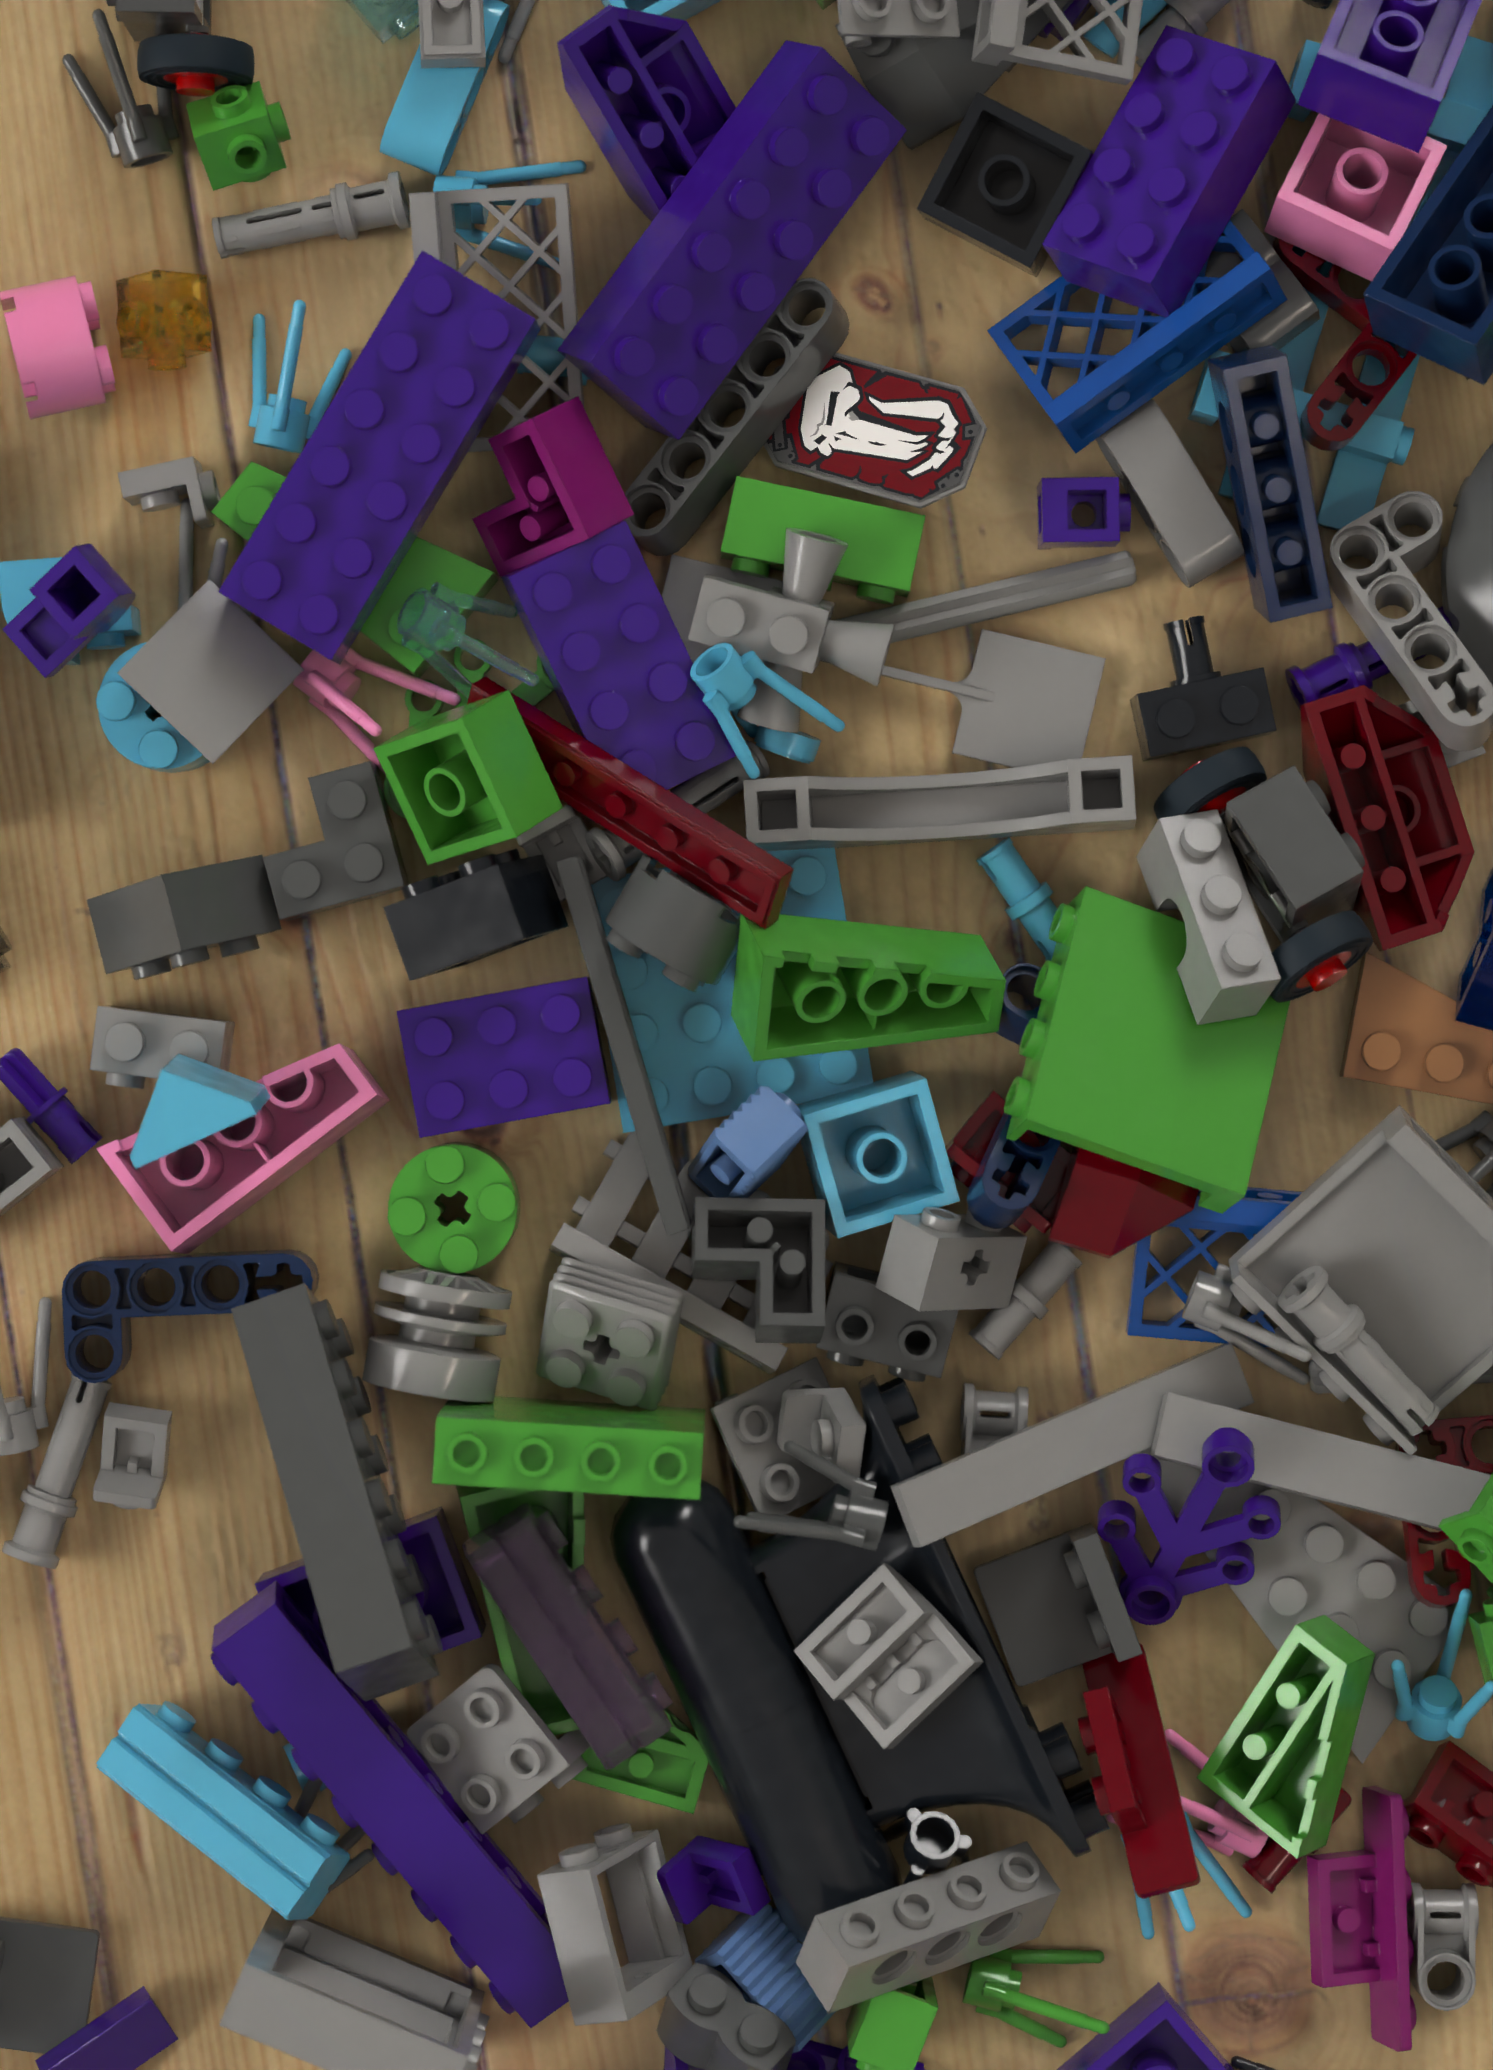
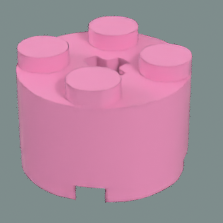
M74 275L0 291L3 311L16 308V310L4 312L24 397H38L37 400L26 402L30 420L106 403L105 393L116 391L115 379L107 346L94 347L90 331L100 329V318L91 281L78 284Z

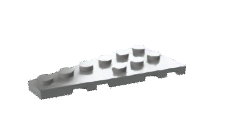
M1152 1447L1140 1453L1150 1455ZM1156 1458L1162 1468L1161 1488L1172 1510L1178 1516L1202 1470ZM1248 1481L1240 1486L1225 1487L1205 1524L1241 1514L1244 1502L1256 1495L1270 1496L1280 1505L1281 1528L1275 1536L1264 1540L1250 1538L1240 1541L1249 1545L1254 1552L1255 1572L1253 1577L1241 1585L1228 1584L1276 1650H1280L1296 1624L1326 1615L1375 1653L1351 1747L1353 1753L1363 1764L1395 1718L1398 1701L1393 1681L1392 1662L1399 1659L1404 1663L1410 1692H1412L1416 1683L1421 1681L1444 1648L1457 1603L1439 1609L1430 1608L1419 1602L1412 1593L1409 1584L1407 1562L1317 1499ZM1260 1514L1252 1518L1256 1520H1266L1270 1517L1267 1515ZM1218 1548L1204 1552L1211 1562L1216 1561ZM1234 1560L1227 1562V1564L1238 1566L1243 1564V1562ZM1425 1574L1423 1575L1425 1584L1435 1585L1438 1595L1446 1596V1589Z

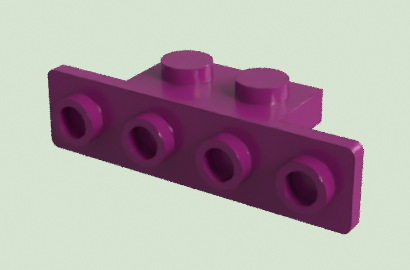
M1368 1786L1362 1788L1364 1849L1307 1856L1311 1981L1322 1988L1369 1983L1371 2035L1373 2040L1397 2052L1410 2051L1412 2049V2030L1416 2025L1417 2014L1414 2001L1410 1995L1409 1967L1414 1960L1413 1941L1407 1927V1903L1411 1898L1412 1885L1409 1873L1405 1868L1404 1840L1409 1833V1818L1400 1794L1378 1786Z

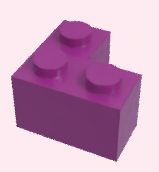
M579 396L488 439L515 497L472 518L500 577L585 541L634 515Z

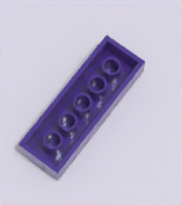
M786 40L557 351L644 427L679 440L906 133L907 129L823 47Z
M422 250L218 592L329 660L341 664L541 329L536 319Z

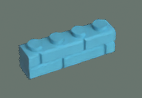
M164 1701L162 1705L139 1703L133 1707L119 1728L117 1737L111 1740L97 1761L96 1768L286 1920H303L312 1916L328 1893L329 1886L336 1881L350 1860V1854L335 1843L340 1836L339 1832L322 1818L310 1813L303 1818L289 1807L287 1803L291 1799V1794L277 1782L265 1776H259L255 1780L239 1767L244 1758L230 1745L216 1738H211L208 1743L192 1730L196 1724L194 1717L178 1705Z

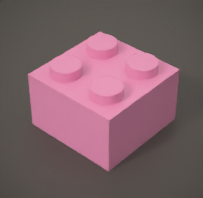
M1318 113L1276 196L1264 232L1372 281L1413 222L1448 145L1426 136L1419 153Z

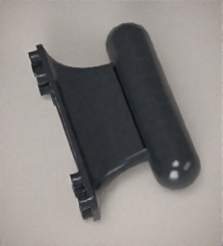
M873 1374L860 1380L858 1383L862 1400L863 1420L866 1424L859 1478L876 1482L874 1498L889 1502L883 1532L876 1551L839 1541L775 1534L750 1547L742 1528H737L733 1523L736 1515L730 1503L717 1487L702 1479L700 1500L628 1496L614 1516L610 1534L613 1555L747 1846L750 1848L757 1863L760 1874L779 1915L793 1936L802 1943H804L815 1915L903 1885L900 1869L880 1827L905 1817L910 1808H917L920 1812L956 1805L984 1804L1008 1807L1027 1813L1045 1823L1064 1842L1075 1857H1080L1092 1851L1088 1838L1110 1829L1105 1816H1101L1093 1787L1089 1779L1069 1789L1065 1788L1062 1779L1083 1770L1063 1722H1060L1039 1732L1028 1706L1022 1704L946 1538L944 1537L923 1547H913L890 1486L943 1464L929 1433L908 1443L905 1442L899 1427L920 1418L905 1380L899 1377L879 1385ZM836 1483L817 1504L800 1518L828 1522L835 1495L840 1494L848 1497L850 1490ZM883 1563L889 1564L917 1589L984 1661L893 1749H883L844 1700H833L794 1652Z

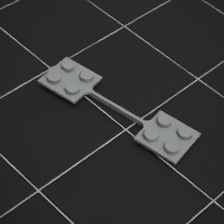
M672 554L662 598L693 664L704 651L712 647L688 640L703 578L706 574L770 591L773 586L782 588L783 581L769 577L760 578L731 571V568ZM981 629L971 673L962 681L951 682L885 665L881 676L947 691L955 695L961 704L962 711L952 753L1014 768L1082 758L1106 658Z

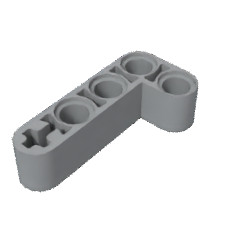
M1407 491L1391 498L1342 527L1334 535L1330 543L1329 583L1333 592L1438 739L1446 747L1456 751H1471L1482 746L1492 732L1493 686L1413 576V574L1427 567L1435 560L1439 552L1443 512L1439 503L1431 495L1421 491ZM1405 525H1417L1427 532L1418 537H1408L1399 532L1398 529ZM1353 556H1361L1369 559L1373 564L1364 569H1353L1348 567L1344 561ZM1388 605H1397L1404 608L1408 614L1399 619H1390L1378 611ZM1422 655H1434L1439 657L1444 664L1435 669H1425L1418 666L1413 660ZM1455 703L1461 710L1457 713L1453 712ZM1476 711L1477 715L1471 717L1469 713Z

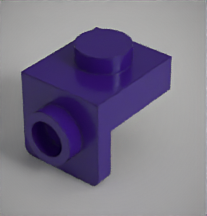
M697 1835L657 1872V1879L676 1922L682 1924H690L711 1904L754 1916L771 1901L750 1848Z

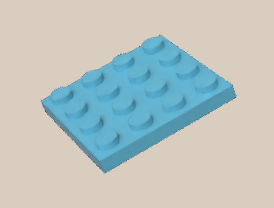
M835 848L766 851L794 869L780 914L847 921ZM667 867L659 868L660 870L663 869L668 873H670L671 869ZM632 873L626 874L618 882L606 877L591 885L606 936H608L612 928L605 919ZM732 909L733 913H735L737 916H740L739 912ZM609 943L663 1126L729 1116L739 1108L742 1102L745 1103L749 1096L757 1091L759 1086H769L775 1093L781 1092L788 1096L795 1104H801L874 1083L868 1048L753 1061L731 1016L737 951L717 985L705 983L703 987L699 986L696 992H693L676 984L662 974L666 965L664 962L647 953H642L640 958H635ZM608 1040L623 1133L633 1132L635 1127Z

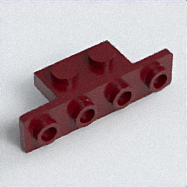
M1140 1644L1143 1654L1122 1662H1118L1112 1652L1082 1664L1088 1691L1083 1692L1088 1716L1078 1718V1726L1087 1756L1097 1754L1102 1775L1091 1778L1101 1816L1112 1814L1123 1837L1134 1889L1138 1897L1144 1899L1195 1886L1200 1882V1875L1146 1652L1143 1645Z

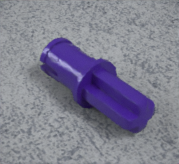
M11 1049L0 1058V1080L31 1114L26 1119L27 1123L30 1125L32 1122H35L58 1146L57 1148L64 1154L71 1165L103 1138L67 1099L65 1094L68 1090L63 1087L57 1091L21 1049Z

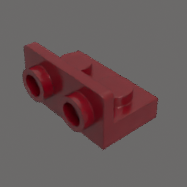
M1449 1740L1438 1746L1409 1797L1403 1799V1805L1407 1810L1409 1818L1408 1836L1424 1847L1437 1849L1456 1863V1870L1468 1881L1480 1886L1493 1887V1772Z

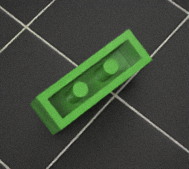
M736 476L721 547V558L732 561L731 571L768 578L770 569L779 571L784 569L786 528H798L820 533L849 544L826 591H831L832 582L857 587V598L893 605L895 595L907 597L910 592L926 515Z

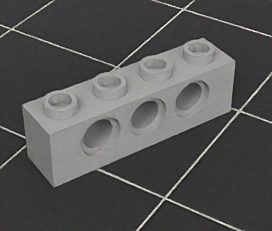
M1026 1841L815 1915L797 1957L796 1964L828 2014L1039 1937L1061 1890Z

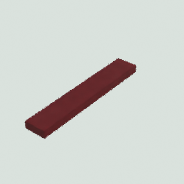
M485 676L472 684L467 704L507 691V689ZM511 693L561 801L762 928L766 929L778 921L794 869Z

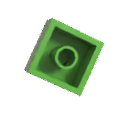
M509 690L421 720L373 748L428 865L516 838L563 808Z

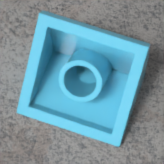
M182 1054L176 1055L161 1069L132 1149L130 1159L135 1169L256 1115L270 1098L266 1086Z

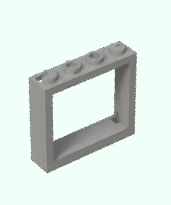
M272 1909L244 1964L219 2025L325 2070H477L478 2065L476 2064L482 2051L481 2045L486 2034L485 2028L490 2016L480 2012L485 1994L482 1990L313 1919L286 1920Z

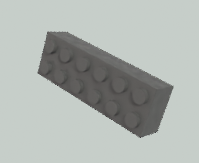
M305 1283L232 1308L231 1311L335 1673L364 1701L439 1676L434 1655L443 1652L442 1642L432 1616H424L416 1598V1594L425 1591L423 1578L414 1555H406L398 1537L399 1533L407 1531L405 1518L396 1495H388L384 1482L380 1477V1474L389 1471L388 1461L379 1437L377 1435H370L367 1424L362 1416L371 1413V1405L360 1376L353 1377L349 1364L345 1357L354 1354V1348L343 1319L339 1318L336 1320L328 1299L318 1301Z

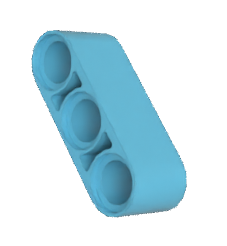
M483 0L486 67L421 68L419 44L381 139L380 153L436 176L444 173L503 34L510 5L499 0Z

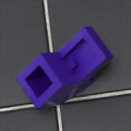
M92 544L77 545L29 589L35 598L2 630L44 678L52 677L97 634L107 632L128 610L136 594Z

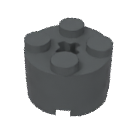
M643 853L605 919L612 928L606 940L619 950L635 958H640L642 953H647L664 962L666 965L662 974L690 991L696 992L699 986L703 987L705 983L717 985L737 951L740 916L733 913L731 907L671 870L668 873L663 869L655 868L658 861Z

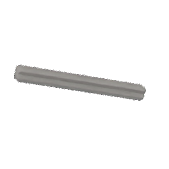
M1120 551L837 619L836 621L895 624L891 643L1128 587L1136 581V568L1130 552Z

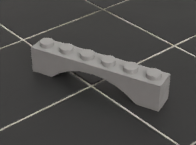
M1132 755L1065 759L1014 768L940 775L900 777L796 776L743 780L746 839L764 851L844 848L1134 829L1137 820Z

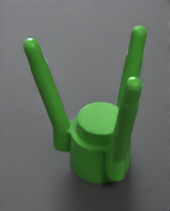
M1007 1948L971 1962L962 2002L976 2006L975 2012L996 2017L1059 2048L1066 2046V2037L1014 2011V2007L1017 2006L1100 2034H1107L1110 2030L1109 2024L1105 2021L1019 1992L1023 1972L1011 1969L1012 1964L1101 1963L1104 1960V1954L1101 1951Z

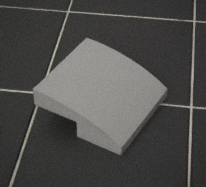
M209 579L117 674L202 755L214 764L304 669L236 603L219 593L220 588Z
M883 1563L794 1650L833 1700H844L883 1749H893L984 1662L941 1613L887 1563Z

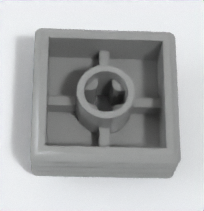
M564 1257L561 1260V1265L557 1268V1273L553 1275V1280L549 1282L536 1373L540 1377L551 1380L560 1387L579 1388L611 1398L622 1406H637L655 1411L658 1403L661 1401V1396L665 1393V1387L669 1384L684 1298L683 1294L671 1288Z

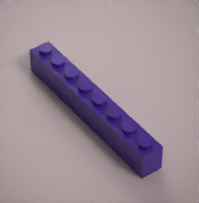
M274 1581L214 1626L211 1660L218 1673L231 1686L240 1683L254 1700L251 1702V1706L256 1717L270 1733L275 1734L280 1731L294 1747L292 1749V1756L303 1774L313 1782L319 1778L334 1795L331 1798L332 1803L341 1819L352 1829L360 1826L373 1841L371 1844L372 1851L385 1871L392 1876L399 1872L413 1888L411 1896L422 1915L430 1922L439 1919L451 1933V1945L461 1961L470 1969L478 1965L490 1980L489 1989L499 2006L509 2015L516 2011L526 2024L532 2028L566 2004L569 2000L543 1899L487 1832L483 1835L479 1832L453 1799V1796L427 1760L374 1698L364 1701L335 1673L326 1639L281 1585Z

